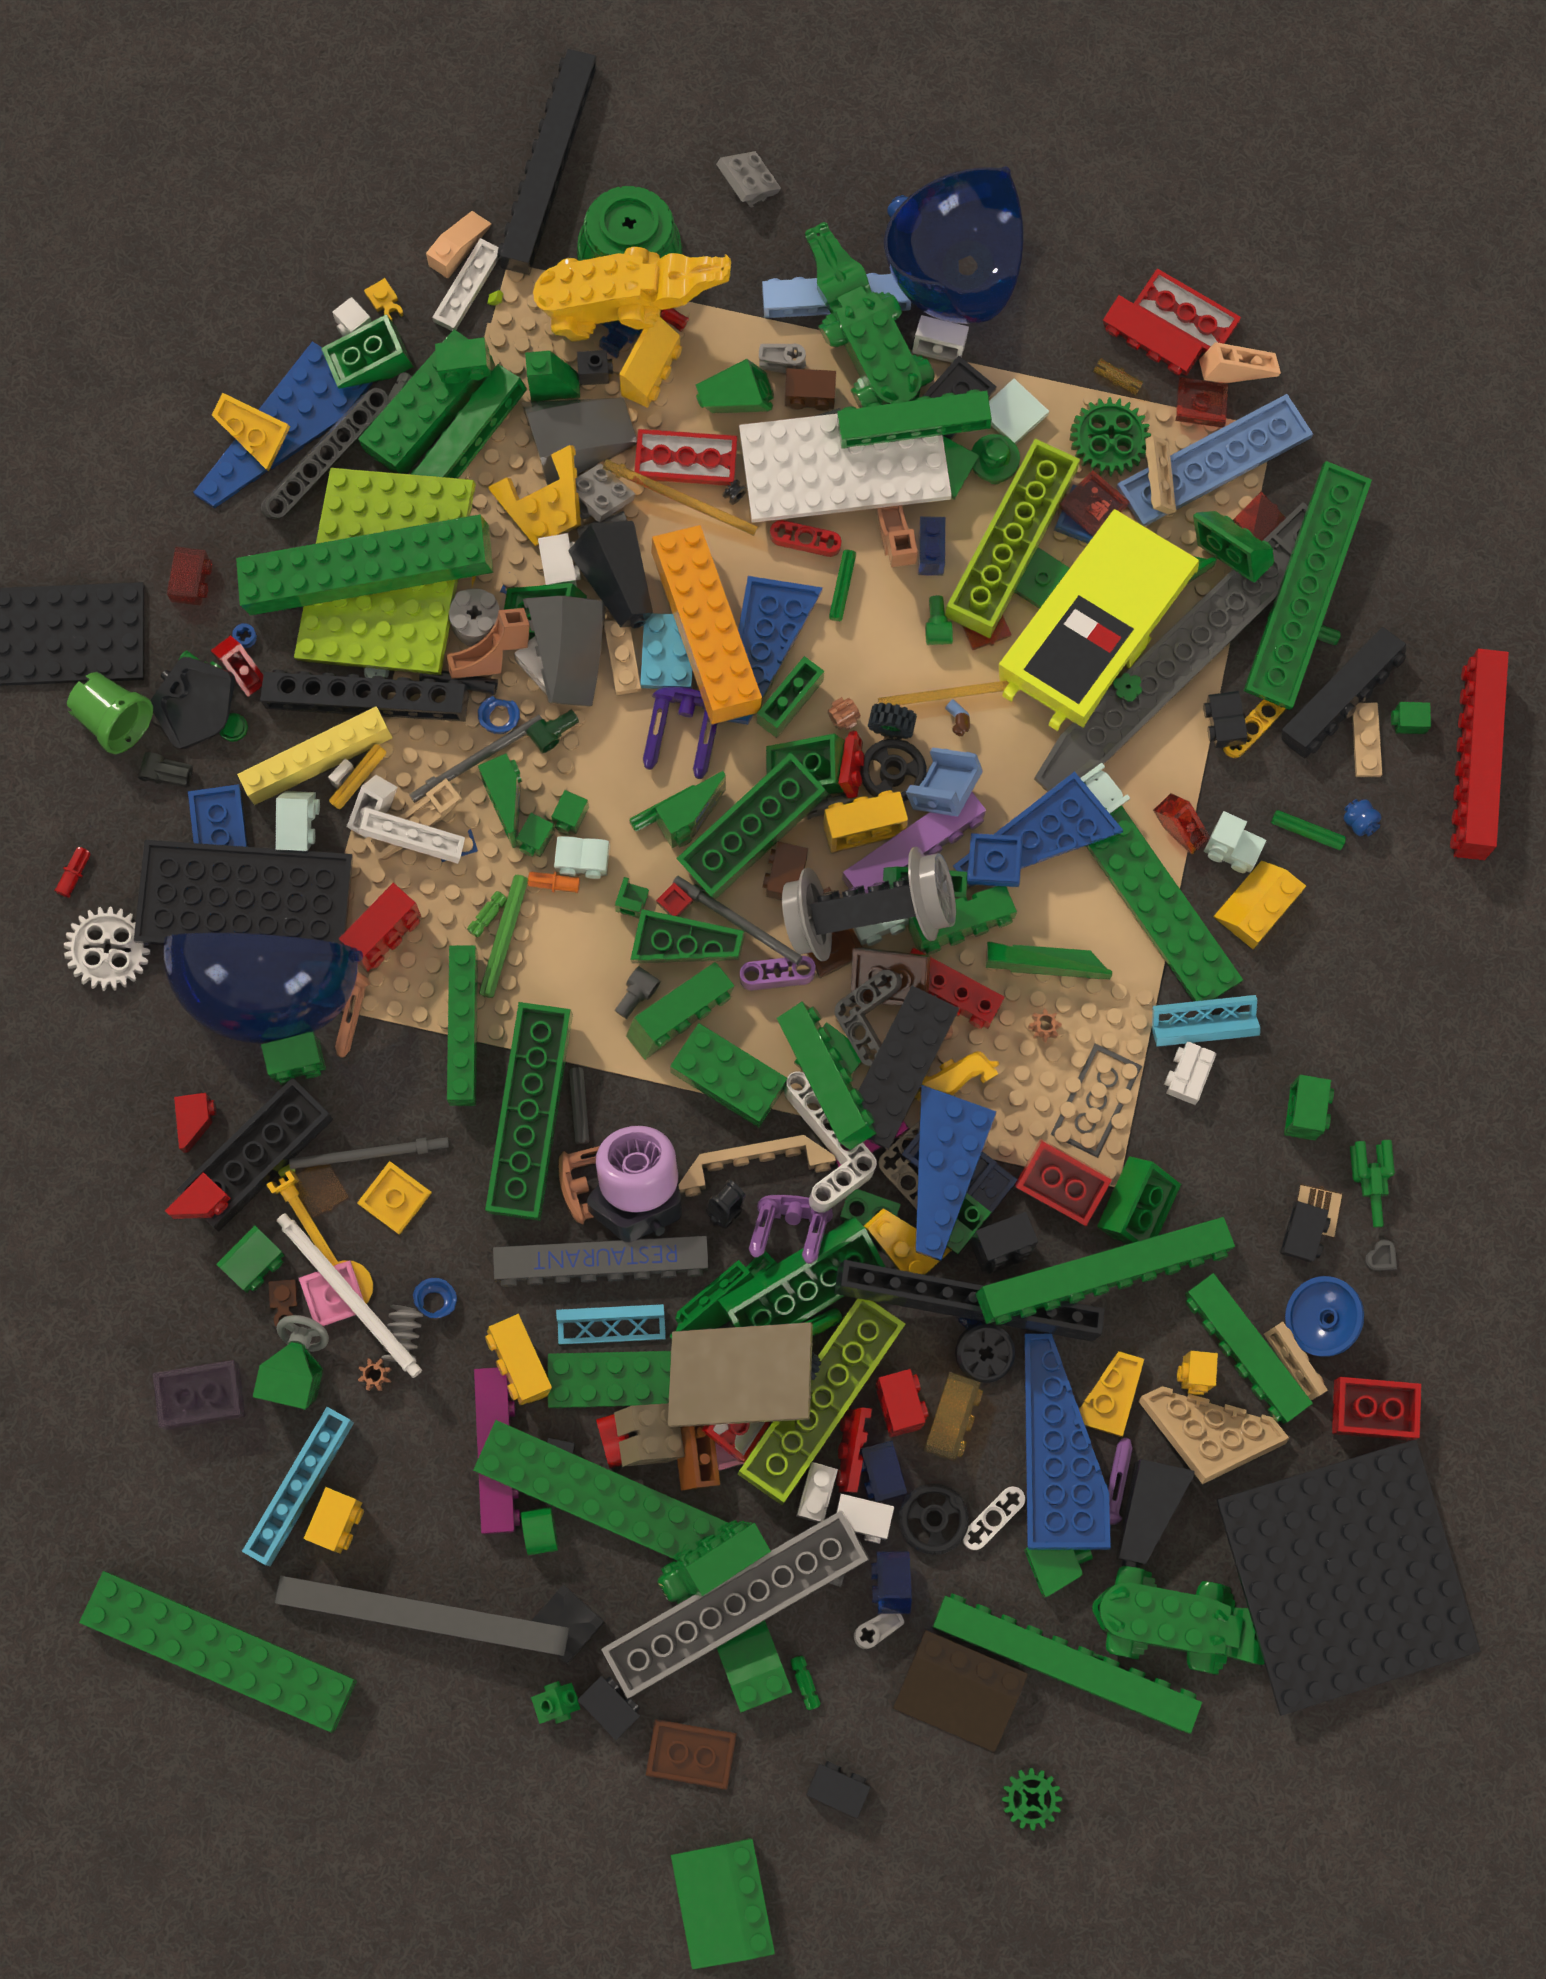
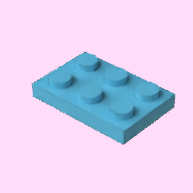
M652 613L644 624L641 688L681 687L692 689V668L673 614Z

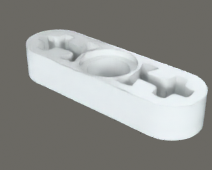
M1013 1486L1006 1488L968 1526L967 1533L962 1540L963 1544L970 1550H979L985 1546L1023 1507L1025 1503L1023 1491ZM1008 1492L1010 1494L1016 1492L1019 1495L1017 1498L1019 1504L1018 1506L1011 1504L1006 1509L1010 1512V1515L1007 1517L1004 1510L996 1506V1503L1000 1501L1001 1505H1004L1008 1500L1006 1494ZM989 1511H997L1001 1515V1522L998 1526H990L986 1522V1515ZM981 1520L983 1526L987 1530L992 1531V1533L988 1536L984 1531L979 1537L981 1543L978 1545L975 1542L971 1545L968 1542L970 1539L968 1533L969 1531L977 1532L981 1528L977 1525V1522Z

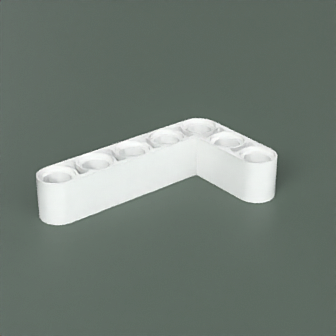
M796 1071L788 1076L784 1087V1095L841 1164L840 1167L816 1183L810 1194V1207L816 1212L823 1213L869 1181L877 1163L874 1155L863 1142L850 1151L841 1148V1143L838 1141L834 1131L827 1130L823 1125L829 1123L805 1074ZM791 1084H800L803 1089L800 1091L794 1090ZM814 1103L819 1107V1110L813 1111L808 1108L807 1104ZM864 1163L869 1167V1170L862 1171L857 1167V1164ZM844 1178L848 1181L849 1185L841 1186L837 1183L836 1179ZM823 1193L829 1200L820 1201L817 1199L816 1194Z

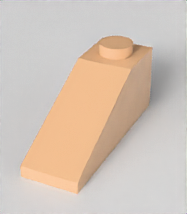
M471 211L441 234L427 251L426 256L429 267L449 279L492 223Z
M1215 342L1199 359L1204 380L1225 384L1277 377L1281 374L1276 353Z

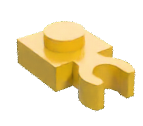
M385 278L364 290L365 295L377 312L384 309V315L387 314L391 321L390 313L393 311L398 312L401 317L404 316L402 308L398 304H394V302L398 301V297Z

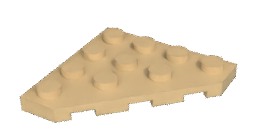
M1162 1386L1141 1396L1139 1401L1191 1470L1195 1471L1194 1474L1202 1484L1285 1445L1289 1439L1273 1417L1250 1415L1246 1413L1245 1409L1227 1404L1224 1407L1209 1403V1399L1188 1394V1396L1172 1393L1173 1389Z

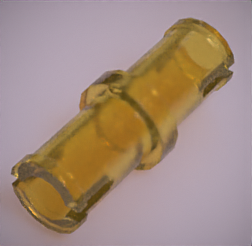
M1100 358L1097 364L1106 370L1098 366L1093 370L1094 373L1111 381V385L1115 387L1118 385L1134 394V396L1137 395L1139 389L1133 387L1131 383L1139 388L1144 383L1126 373L1124 368L1121 367L1119 369Z

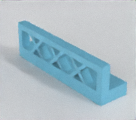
M1256 995L1153 1006L1152 1032L1156 1046L1260 1036V1025L1256 1016L1257 997ZM1250 1005L1249 1012H1237L1236 1010L1240 1006ZM1215 1008L1224 1009L1219 1015L1210 1014ZM1189 1011L1199 1012L1195 1017L1187 1018L1184 1016ZM1170 1013L1173 1015L1169 1020L1159 1021V1014Z
M664 1304L556 1310L559 1345L666 1339ZM659 1318L660 1334H648L641 1328L648 1319ZM643 1319L639 1324L633 1321ZM621 1320H629L636 1327L626 1336H622L614 1329ZM602 1321L609 1329L602 1337L593 1336L588 1331L589 1327L594 1322ZM606 1321H616V1322L611 1326V1325L608 1324ZM579 1322H589V1323H588V1325H587L586 1327H584V1326L581 1325ZM563 1323H576L582 1331L576 1338L564 1339ZM638 1330H640L644 1335H634V1334H635ZM613 1331L617 1336H608V1334ZM584 1333H587L590 1336L586 1338H580Z

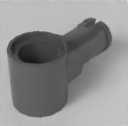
M638 966L626 983V986H628L626 989L627 993L616 1007L615 1012L628 1019L640 1001L643 1002L644 999L649 1000L661 981Z

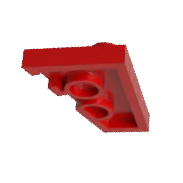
M870 1408L846 1411L841 1418L840 1430L843 1432V1439L838 1448V1457L841 1459L840 1470H838L836 1475V1484L839 1486L838 1493L858 1492L863 1457L859 1454V1451L863 1447L864 1442L866 1443L868 1432L864 1430L865 1418H871L872 1409Z

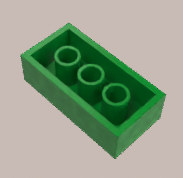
M700 1023L697 1024L670 1065V1071L673 1075L758 1128L783 1092L788 1079Z

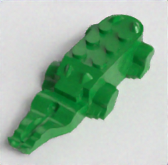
M823 222L816 227L806 230L805 238L816 263L817 290L831 313L826 316V319L822 320L819 330L826 343L831 347L845 346L860 376L857 382L854 383V388L851 389L858 407H867L872 403H880L881 405L891 404L896 400L915 401L920 396L921 387L932 382L935 373L927 358L924 359L922 356L917 357L911 354L898 329L895 320L900 317L902 310L896 297L890 294V292L886 294L884 292L879 294L871 292L863 266L851 258L841 247L830 231L828 223Z
M1122 1566L1117 1571L1115 1585L1108 1587L1093 1602L1092 1612L1100 1628L1107 1634L1106 1650L1110 1654L1138 1660L1139 1654L1144 1655V1650H1147L1148 1645L1187 1652V1665L1189 1669L1215 1675L1219 1674V1669H1223V1664H1226L1227 1657L1255 1665L1264 1664L1248 1608H1234L1235 1600H1233V1594L1230 1593L1231 1587L1202 1581L1197 1588L1196 1595L1157 1588V1584H1154L1155 1578H1151L1152 1572L1140 1568Z

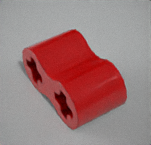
M614 1414L596 1419L609 1469L621 1466L619 1442L628 1439L629 1435L618 1437Z

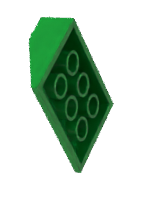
M753 1838L671 1855L692 1969L745 1961L775 1954Z

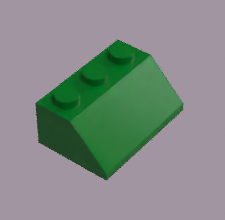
M1217 511L1196 512L1193 515L1197 545L1251 582L1255 583L1274 564L1272 546L1268 542L1261 541L1253 536L1248 529H1242L1236 525L1230 517L1223 516Z
M1129 1156L1097 1227L1110 1237L1127 1245L1158 1236L1181 1183L1154 1162Z

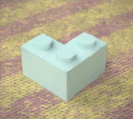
M284 791L276 798V850L307 851L311 844L315 843V829H311V821L320 812V800L316 799V792Z
M1223 811L1204 852L1208 853V857L1215 862H1222L1223 860L1232 864L1231 868L1237 872L1245 873L1247 871L1251 873L1266 840L1244 830L1247 821Z

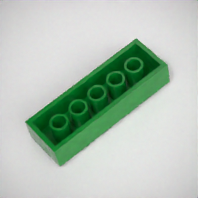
M453 329L442 343L468 340V338ZM434 351L358 438L363 450L392 473L407 474L453 421L457 413L465 407L471 399L473 392L479 389L486 380V377L481 380H459L456 383L441 382L436 366V351ZM490 355V367L493 370L496 366Z
M790 752L676 859L704 890L716 900L829 794Z
M853 1217L823 1236L818 1258L813 1263L808 1264L804 1261L802 1257L804 1248L720 1298L718 1301L733 1328L796 1324L805 1321L844 1297L843 1295L834 1294L837 1269L844 1260L885 1267L865 1227Z

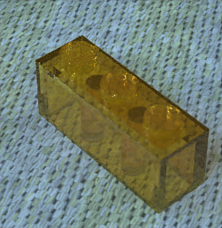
M951 1372L948 1374L924 1452L953 1462L957 1456L962 1457L967 1443L962 1441L965 1430L970 1432L975 1416L970 1414L973 1405L978 1406L983 1391L979 1389L981 1382Z

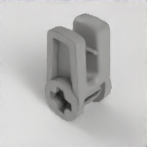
M800 344L760 345L759 367L762 370L786 373V369H794L793 366H795V369H805L806 367L805 349Z
M891 1608L860 1625L854 1632V1641L862 1649L872 1648L902 1626L904 1619L897 1608ZM862 1629H865L867 1632L870 1630L873 1632L874 1635L871 1636L872 1642L870 1644L867 1640L863 1642L860 1640V1637L863 1635Z

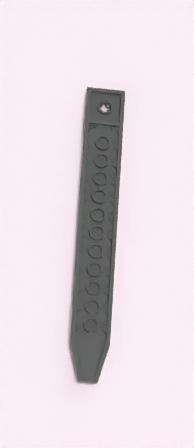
M1304 502L1264 539L1273 548L1274 564L1255 583L1234 569L1230 571L1125 672L1130 674V676L1137 675L1141 679L1142 693L1136 695L1134 701L1128 702L1124 697H1117V690L1112 685L1099 702L1084 728L1073 722L1060 735L1034 778L1039 785L1049 792L1074 771L1081 778L1099 764L1103 763L1104 765L1276 599L1298 537L1297 533L1300 531L1308 508Z

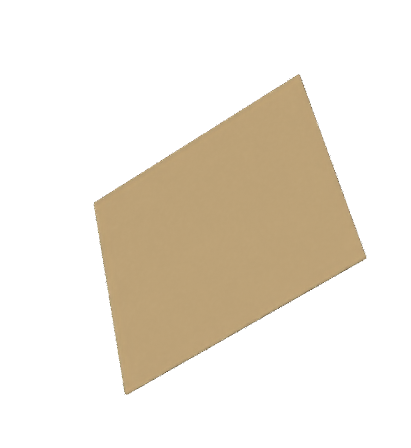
M532 268L530 275L506 270L500 289L503 292L502 303L495 307L486 342L495 366L499 364L520 377L527 387V391L458 478L474 480L476 483L470 516L481 514L489 525L494 573L476 576L473 587L472 577L458 579L456 594L462 590L482 589L493 594L500 610H504L506 594L500 592L503 585L506 587L505 590L507 588L546 585L539 546H534L488 488L506 477L511 478L520 500L547 486L530 426H528L522 402H531L527 379L526 352L552 351L578 372L577 352L607 350V359H612L613 374H609V384H579L580 398L559 400L624 398L636 438L638 436V429L738 436L734 480H739L740 486L744 485L747 488L739 425L812 417L838 408L842 410L845 407L851 406L859 408L851 393V389L854 388V383L857 382L860 376L845 346L831 347L824 340L820 330L688 302L686 305L674 308L689 318L684 330L680 332L674 326L667 323L680 335L681 354L677 360L674 359L670 365L672 369L666 381L662 380L659 386L661 390L656 401L652 400L647 408L621 396L619 377L643 329L637 330L621 324L619 320L596 324V328L593 329V334H590L589 339L571 342L566 336L552 333L551 318L534 301L533 290L535 283L545 270ZM498 327L504 331V334L494 333L490 339L489 333L493 328ZM523 332L528 336V340L526 338H519L514 344L515 334ZM543 337H548L553 345L543 343L538 348V341ZM761 344H800L806 353L805 369L836 371L834 409L819 411L815 408L804 407L797 410L786 407V373L768 370L764 371L767 373L774 393V399L769 401L773 404V408L768 412L712 413L706 408H702L696 398L698 394L696 384L745 359H749L759 367V348ZM910 350L912 355H916L917 357L922 356L918 354H913L912 350ZM922 356L930 362L935 377L932 382L921 387L919 398L952 364L951 362ZM969 363L997 386L994 393L988 398L989 401L1010 381L1016 379L1049 410V415L1016 444L1020 453L1018 469L1034 439H1038L1075 457L1078 450H1071L1073 441L1069 440L1070 434L1073 433L1070 429L1072 424H1075L1074 418L1076 415L1080 416L1081 408L1088 410L1089 402L1097 406L1099 398L1104 404H1107L1108 397H1111L1113 404H1116L1120 398L1122 406H1125L1128 402L1131 403L1129 408L1131 411L1139 408L1137 416H1146L1142 424L1150 425L1147 432L1151 433V436L1154 435L1168 441L1170 455L1236 421ZM1093 423V424H1092V425H1093L1094 427H1096V428H1102V427H1103V426H1102L1101 424H1099V423ZM1117 423L1120 428H1127L1126 424ZM991 426L990 429L957 433L952 441L971 451L973 445L980 438L990 434H1001ZM637 444L611 459L607 458L600 463L635 493V498L632 502L611 516L624 511L627 521L634 522L653 613L673 614L651 553L652 537L701 525L737 629H739L748 576L823 587L821 595L764 695L761 707L804 656L824 670L823 683L777 738L757 724V713L753 715L748 725L727 721L718 723L708 772L704 778L697 779L694 776L693 765L705 709L695 706L693 717H684L678 714L680 703H670L658 763L653 769H646L643 763V755L655 702L652 694L658 689L641 688V692L616 696L604 627L598 677L592 706L549 703L547 695L516 662L514 653L519 649L503 650L501 674L480 676L498 679L496 694L492 695L468 690L466 722L383 717L393 738L379 745L387 753L365 779L364 784L377 775L398 787L391 807L386 814L400 817L427 797L426 795L414 803L409 796L410 793L425 785L426 780L433 776L435 778L537 715H540L546 722L550 719L553 721L572 709L577 715L579 723L563 732L559 738V743L546 753H541L529 735L526 734L449 781L462 800L432 828L465 837L462 852H469L473 849V841L468 834V830H472L478 852L461 856L458 864L451 861L442 862L441 858L407 848H402L379 861L364 842L365 837L351 830L345 854L353 855L346 930L392 883H395L416 902L421 914L419 918L420 923L413 931L410 932L408 930L401 937L402 942L394 950L390 949L383 956V962L376 969L371 968L368 972L345 951L344 957L316 955L315 961L343 965L368 977L370 985L365 988L359 1015L448 1035L449 946L476 945L478 952L477 1042L511 1050L518 1002L571 1009L573 1017L566 1055L567 1063L702 1093L673 1075L670 1071V1065L697 1024L700 1023L787 1078L793 1072H803L794 1064L797 1058L777 1018L803 1001L810 1008L814 1006L822 1018L819 1021L821 1027L827 1022L846 1036L834 1011L836 1004L851 993L852 963L822 978H819L815 970L813 980L805 985L753 991L746 990L740 983V969L745 963L785 957L744 931L745 937L739 960L632 964L630 958L639 919L618 913L615 910V902L623 878L627 877L630 884L649 890L644 910L668 914L656 903V900L673 884L676 876H680L692 885L697 884L702 887L676 858L767 775L766 746L829 734H836L845 740L848 734L855 730L863 741L862 751L865 754L875 743L891 739L889 736L884 737L880 733H874L868 727L871 709L876 703H884L885 705L891 703L894 706L898 704L900 707H907L908 710H912L917 714L912 737H908V739L902 738L901 740L908 741L921 752L926 763V773L933 763L930 754L932 748L971 752L978 756L983 772L972 792L986 809L983 818L984 822L973 830L968 828L962 832L963 836L953 844L948 842L942 846L943 850L940 854L944 857L950 871H955L953 865L969 854L971 833H996L1047 793L1034 778L1060 735L1073 721L1067 718L1063 721L1058 731L1049 726V722L1055 714L1054 710L1022 690H1019L1015 694L1013 701L1010 702L1002 696L1009 682L999 680L1000 661L1036 615L1039 608L1014 592L991 638L950 619L948 621L952 622L953 629L952 644L927 645L925 625L930 618L929 598L935 595L943 596L946 613L947 604L1016 473L1008 480L994 485L978 477L972 469L955 500L951 498V500L902 505L908 529L914 530L918 551L916 564L891 567L889 555L885 556L876 508L780 519L838 533L842 540L841 550L836 556L827 557L775 545L770 539V528L778 520L752 523L748 490L736 504L732 505L729 503V498L725 499L723 497V492L728 486L634 479ZM1093 446L1096 451L1104 450L1100 446ZM1118 446L1119 450L1128 451L1127 447ZM1083 457L1079 458L1078 471L1038 547L1071 568L1088 544L1054 531L1062 512L1061 506L1066 502L1073 484L1083 488L1091 480V476L1093 481L1123 505L1118 511H1121L1122 514L1138 523L1116 487L1119 482L1148 468L1147 457L1145 459L1140 458L1139 466L1133 464L1131 472L1124 468L1123 474L1120 476L1117 470H1114L1112 477L1109 476L1108 470H1104L1102 476L1099 475L1098 468L1090 472L1091 465L1088 463L1082 466ZM1267 462L1177 509L1176 512L1145 526V528L1192 556L1206 559L1214 557L1197 545L1193 515L1196 512L1217 511L1223 516L1230 517L1236 525L1242 529H1248L1253 534ZM587 469V470L581 472L580 474L577 475V477H579L580 475L584 474V473L587 472L589 469ZM592 516L587 519L580 517L581 526L597 521ZM575 528L567 532L569 542L574 541L575 543L579 538L577 529ZM780 529V531L777 532L778 537H783V535L785 534V529ZM792 531L791 541H794L796 531ZM803 533L798 539L803 544H809L812 542L813 537L808 533ZM817 536L816 546L819 547L820 536ZM829 539L828 543H826L827 548H831L834 545V540ZM845 549L856 552V559L843 619L837 622L830 620L829 614L842 554ZM1217 559L1213 568L1188 583L1150 633L1149 637L1152 639L1136 662L1233 569ZM579 569L581 580H576L577 587L587 595V599L601 600ZM606 607L604 621L615 620ZM451 623L442 670L449 671L446 664V654L456 653L470 647L463 644L456 637ZM644 625L639 628L630 627L640 684ZM1230 643L1104 764L1105 768L1102 769L1122 791L1123 797L1127 794L1130 797V800L1125 802L1122 807L1179 888L1181 886L1210 744L1207 727L1211 726L1209 718L1204 716L1203 703H1207L1208 695L1220 693ZM1126 664L1116 678H1120L1128 670ZM395 671L393 680H397L399 677H406L412 679V681H419L420 673ZM692 671V689L699 691ZM389 693L387 699H392L396 693ZM414 694L411 696L410 701L418 700L421 694ZM438 696L435 699V702L439 703L444 701L446 696ZM491 696L506 701L513 700L520 710V719L517 725L504 734L488 732L479 722L478 709ZM841 697L843 700L847 698L852 699L861 715L856 722L857 725L847 731L845 728L838 730L828 715V709L832 706L831 703ZM952 699L970 715V729L962 737L953 733L952 727L956 724L955 717L945 709ZM496 706L490 714L491 723L495 726H503L508 723V709L503 706ZM662 712L658 713L654 735L658 734ZM708 722L704 744H707L709 740L711 722ZM894 748L887 750L888 755H899L906 763L913 761L911 755L903 750ZM503 754H507L510 761L515 760L522 782L519 783L518 834L530 813L553 823L551 816L564 790L587 799L589 809L577 834L570 831L568 834H565L555 828V833L541 857L535 854L533 857L524 854L519 850L520 847L518 845L512 848L483 785L478 765ZM872 760L869 765V775L876 786L882 782L880 778L881 764L878 761ZM889 767L887 769V772L891 775L900 773L896 767ZM721 771H724L726 774L725 793L696 835L692 837V841L683 847L676 846L671 848L657 821L639 831H634L629 822L631 817L691 785L696 786ZM906 775L902 784L892 787L893 793L906 791L910 785L914 784L916 778ZM862 783L859 786L858 797L856 798L867 796L868 799L874 798L868 793ZM840 792V793H834V794H829V795H832V797H834V796L842 795V794H845V793H844V792ZM909 800L903 802L908 818L907 827L929 813L913 810ZM824 815L807 819V816H805L779 842L808 848L805 868H811L816 873L823 890L830 887L832 891L839 890V894H842V891L848 890L847 885L842 880L843 872L890 840H883L831 853L823 826ZM566 836L609 841L610 850L607 875L601 876L600 879H590L585 877V874H575L574 877H580L578 893L560 890L552 892V889L529 887L527 884L493 998L480 995L479 990L505 905L499 908L498 914L487 927H484L483 933L478 938L470 934L467 928L472 921H476L475 917L488 901L491 902L493 894L499 891L508 897L515 875H523L528 878L530 872L554 874L556 872L554 863L557 837ZM778 842L771 849H776ZM1084 846L1021 869L1020 886L1007 887L1017 910L1015 919H1012L1013 922L1002 928H999L998 925L988 928L989 932L975 937L974 934L967 936L965 941L951 946L950 943L941 946L940 951L930 955L937 961L1005 996L989 1029L985 1027L979 1029L968 1022V1018L962 1015L956 1016L952 1023V1038L943 1041L926 1076H932L940 1072L939 1066L948 1060L953 1059L954 1062H957L975 1051H981L990 1061H999V1065L994 1067L998 1075L983 1084L980 1081L981 1074L972 1077L952 1095L996 1111V1116L983 1152L993 1160L1025 1167L1040 1139H1043L1110 1176L1112 1181L1109 1186L1115 1187L1123 1169L1152 1028V1008L1157 1003L1165 960L1088 848ZM770 849L716 900L794 950L784 922L782 900L766 897L767 889L762 888L765 873H771L772 864H768ZM975 885L970 888L967 886L966 898L967 900H972L973 894L996 886ZM693 901L679 916L742 930L701 902L696 903ZM908 925L905 926L906 929L897 935H892L891 933L883 935L882 940L877 944L868 946L866 943L862 945L863 948L904 953H910L912 948L917 949L909 932ZM987 941L1007 946L1024 945L1091 950L1104 966L1112 971V977L1109 980L1013 973L1008 969L986 968ZM716 962L735 985L730 994L732 996L731 999L722 1006L716 1005L705 1018L695 1021L685 1032L678 1034L645 1060L626 1037L634 1017ZM801 965L796 969L800 975L810 973L809 967ZM640 966L661 982L649 1000L644 999L643 1002L640 1001L628 1019H625L616 1013L615 1009L627 993L626 989L628 986H626L629 977ZM788 967L789 977H792V967ZM774 969L776 977H781L779 969ZM763 970V980H766V970ZM749 971L744 977L748 981H755L759 975L754 971ZM316 974L309 1004L344 1011L351 984L350 981L341 978L339 990L336 991L323 987L326 974ZM356 996L354 997L350 1013H353ZM881 1003L865 1015L881 1043H883L901 1006ZM846 1006V1012L844 1013V1015L850 1016L849 1011L854 1007ZM1044 1009L1051 1015L1057 1013L1055 1020L1062 1023L1061 1028L1056 1029L1058 1033L1057 1038L1049 1036L1046 1043L1040 1037L1033 1039L1035 1032L1032 1029H1028L1029 1024L1034 1023L1032 1015L1034 1013L1041 1015ZM1041 1021L1040 1028L1046 1031L1049 1030L1050 1024L1046 1021ZM859 1026L855 1030V1037L857 1040H862L866 1035V1030L863 1026ZM1095 1043L1142 1066L1131 1090L1126 1089L1129 1080L1137 1075L1136 1066L1130 1063L1125 1064L1098 1050L1082 1083L1080 1082L1078 1077ZM869 1048L871 1052V1056L869 1057V1059L874 1060V1055L877 1053V1051L871 1050ZM861 1063L852 1074L853 1081L850 1083L853 1089L859 1090L871 1066ZM1113 1068L1118 1074V1081L1113 1087L1106 1088L1104 1084L1110 1085L1115 1081V1074L1110 1071ZM1098 1072L1101 1073L1100 1080L1102 1083H1099L1097 1080ZM791 1084L794 1090L800 1091L803 1089L800 1084ZM783 1090L772 1109L801 1116L787 1100ZM1077 1092L1072 1103L1067 1102L1070 1093ZM1089 1092H1091V1095L1089 1097V1103L1091 1106L1095 1108H1089L1087 1106L1086 1097ZM1106 1095V1106L1101 1110L1097 1109L1098 1107H1101L1104 1104V1096ZM914 1099L904 1119L909 1129L920 1120L921 1101ZM1118 1103L1123 1104L1120 1113L1112 1117ZM807 1104L809 1109L813 1111L819 1110L816 1104ZM1086 1113L1085 1116H1081L1078 1119V1126L1081 1130H1090L1093 1124L1096 1123L1092 1132L1084 1134L1076 1129L1075 1119L1079 1114ZM1061 1114L1065 1118L1061 1126L1055 1131V1135L1052 1136L1050 1134ZM1111 1120L1113 1128L1098 1158L1066 1143L1071 1138L1081 1143L1086 1149L1096 1150ZM915 1129L912 1133L917 1135V1129ZM907 1138L905 1140L912 1141L913 1138Z

